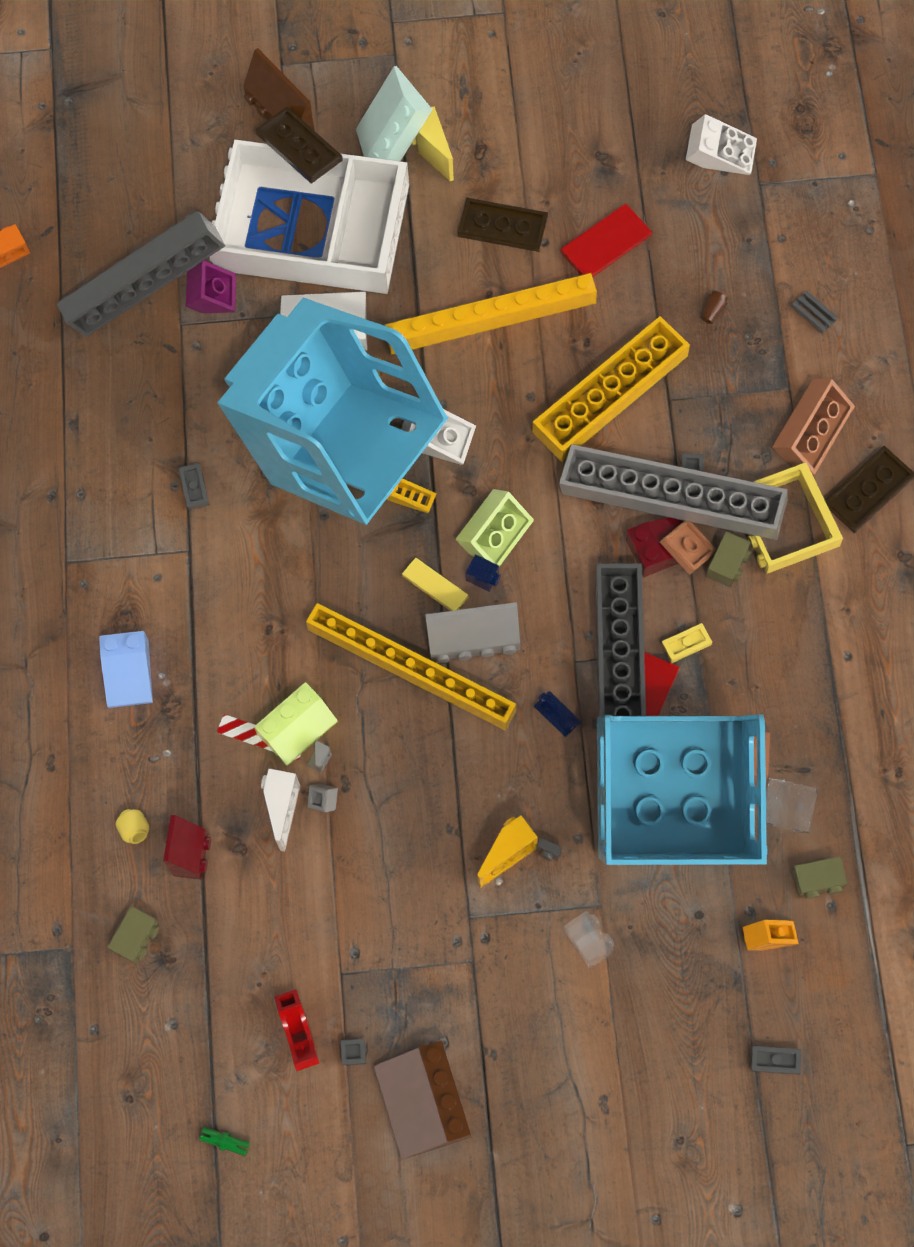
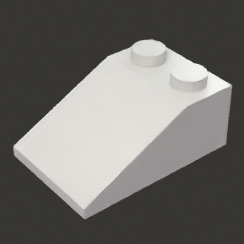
M444 410L448 419L422 454L462 465L464 464L476 425ZM404 420L401 430L412 432L417 425Z
M268 769V774L262 778L261 789H264L275 840L280 851L285 852L300 783L297 775L294 773Z

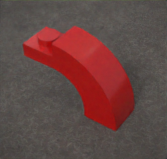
M297 989L274 996L296 1071L320 1064L313 1036Z

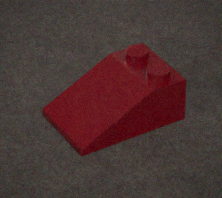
M668 517L648 521L627 530L626 542L636 563L642 564L643 577L679 564L660 541L685 520Z
M171 815L163 862L174 877L201 880L202 873L207 871L208 860L205 859L206 850H210L211 837H208L209 834L206 829L176 815Z

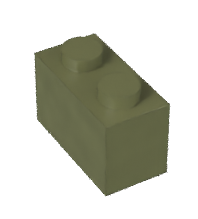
M726 531L708 568L706 577L728 587H731L734 581L738 582L743 572L740 567L743 562H748L752 553L749 550L751 542Z
M841 857L795 865L792 869L798 898L805 897L806 900L819 897L820 893L828 892L829 895L839 894L843 892L842 889L848 884Z
M131 906L107 948L112 953L136 965L138 960L141 961L144 958L149 940H153L159 931V922Z

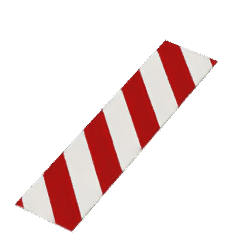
M225 714L223 715L216 733L272 751L257 735L254 728L255 724Z

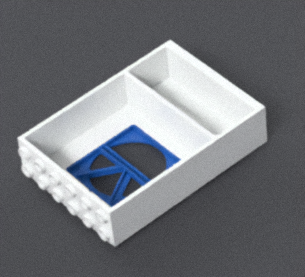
M234 140L233 148L230 147L228 152L229 165H226L224 169L225 182L220 186L221 199L220 202L216 203V220L212 221L225 247L211 255L210 262L238 274L388 294L409 189L407 162L341 154L343 161L311 184L269 145ZM293 197L290 214L288 215L273 204V202ZM303 198L321 208L327 219L325 236L316 246L303 252L293 253L291 248ZM265 208L286 222V224L262 232H258L257 229L259 216ZM285 233L281 251L271 248L264 242L267 239Z

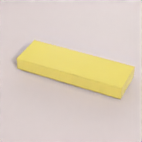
M417 558L402 573V577L450 611L459 610L469 598L467 593Z

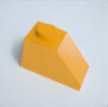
M762 920L743 927L747 950L763 951L799 944L794 921Z

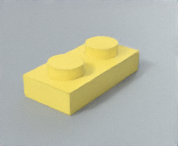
M701 623L662 641L661 645L670 662L674 663L711 646L712 640Z

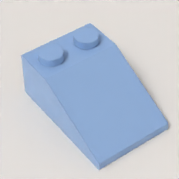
M138 631L99 636L107 707L114 708L153 703L149 639L145 632Z

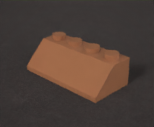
M813 379L772 448L784 461L794 466L806 462L812 475H815L853 411L854 404L833 379Z

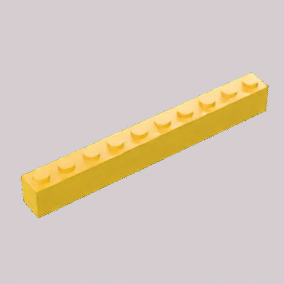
M589 273L385 324V326L398 331L405 337L411 349H416L596 304L597 290L592 275ZM388 343L391 355L396 354L392 346Z
M318 603L306 621L308 631L505 731L516 713V703Z

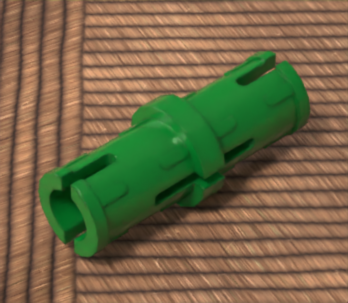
M204 1126L202 1133L208 1134L211 1137L200 1135V1142L217 1146L221 1151L228 1150L243 1157L247 1155L248 1150L239 1148V1146L249 1148L250 1141L233 1137L231 1133L226 1131L221 1133Z

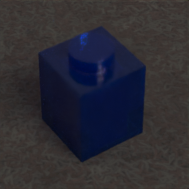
M475 554L465 572L467 582L490 592L492 586L496 587L499 583L501 574H499V565Z

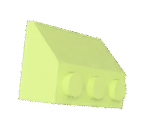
M493 489L455 540L468 554L497 571L534 519L509 491Z
M305 682L254 728L257 735L288 766L335 725L338 720L323 700Z

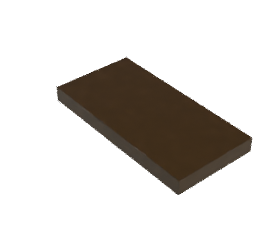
M288 107L256 129V135L311 184L343 161V156Z
M466 198L458 237L540 252L548 212Z
M883 446L827 497L825 502L829 510L853 533H856L914 479V472L886 446Z

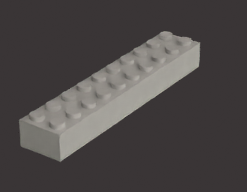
M572 444L559 483L563 495L774 540L778 538L788 501V489Z

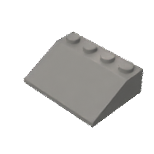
M517 602L425 614L430 655L433 662L443 664L451 659L465 661L473 656L487 658L492 657L496 653L509 655L520 650Z

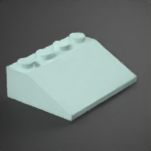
M397 66L392 68L356 128L364 157L400 162L433 110Z

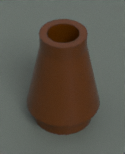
M712 291L708 295L701 319L706 323L713 324L717 316L726 307L728 297L719 291Z

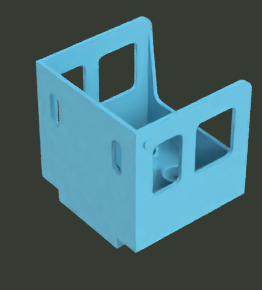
M304 297L288 317L277 314L224 378L229 389L217 402L271 485L365 525L369 523L448 419L411 347L402 334L392 328ZM354 330L387 341L392 346L403 367L370 356L364 350ZM376 370L411 383L419 398L386 386ZM400 418L417 426L412 432H406L389 424L393 419ZM347 485L364 491V496L360 499H355Z
M602 715L597 717L598 858L606 865L767 864L764 715ZM754 736L757 737V787L754 785ZM755 804L758 808V840L755 839Z

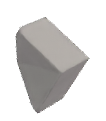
M315 741V751L307 766L319 773L323 772L332 756L330 747Z
M321 783L309 785L307 807L322 812L334 811L336 809L338 788Z

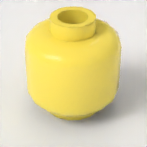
M136 809L124 810L115 823L122 840L126 843L138 844L144 841L150 830L144 814Z

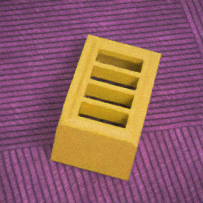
M402 478L387 500L429 513L437 493ZM398 487H399V488H402V491H401L400 494L396 493L397 490H398ZM407 490L411 491L408 498L405 497ZM415 493L419 494L417 501L413 500ZM423 496L427 497L425 505L421 504Z

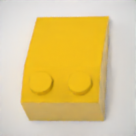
M522 815L518 818L511 817L503 824L504 827L501 829L477 874L480 888L537 849L538 837Z

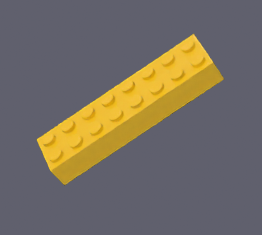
M659 316L533 421L532 433L563 462L568 456L571 444L582 446L687 358L690 344Z

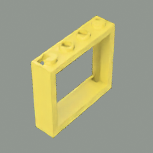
M806 462L754 482L779 487L799 480L827 540L771 561L761 537L748 534V541L751 542L750 547L752 549L755 548L758 554L757 562L761 568L764 567L766 574L840 547L843 540Z

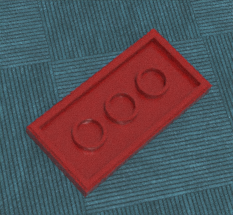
M625 203L561 248L560 253L580 275L591 273L593 278L651 237L652 231Z
M644 652L646 716H659L680 667Z

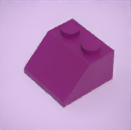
M202 261L187 271L186 307L200 313L235 312V273L206 261Z

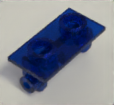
M550 691L542 693L538 698L539 701L533 706L564 737H567L582 722Z

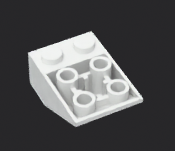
M705 114L692 124L686 160L702 168L750 175L757 138Z

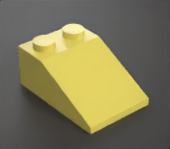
M431 107L433 109L411 144L412 146L416 145L418 153L445 178L453 181V158L436 109Z

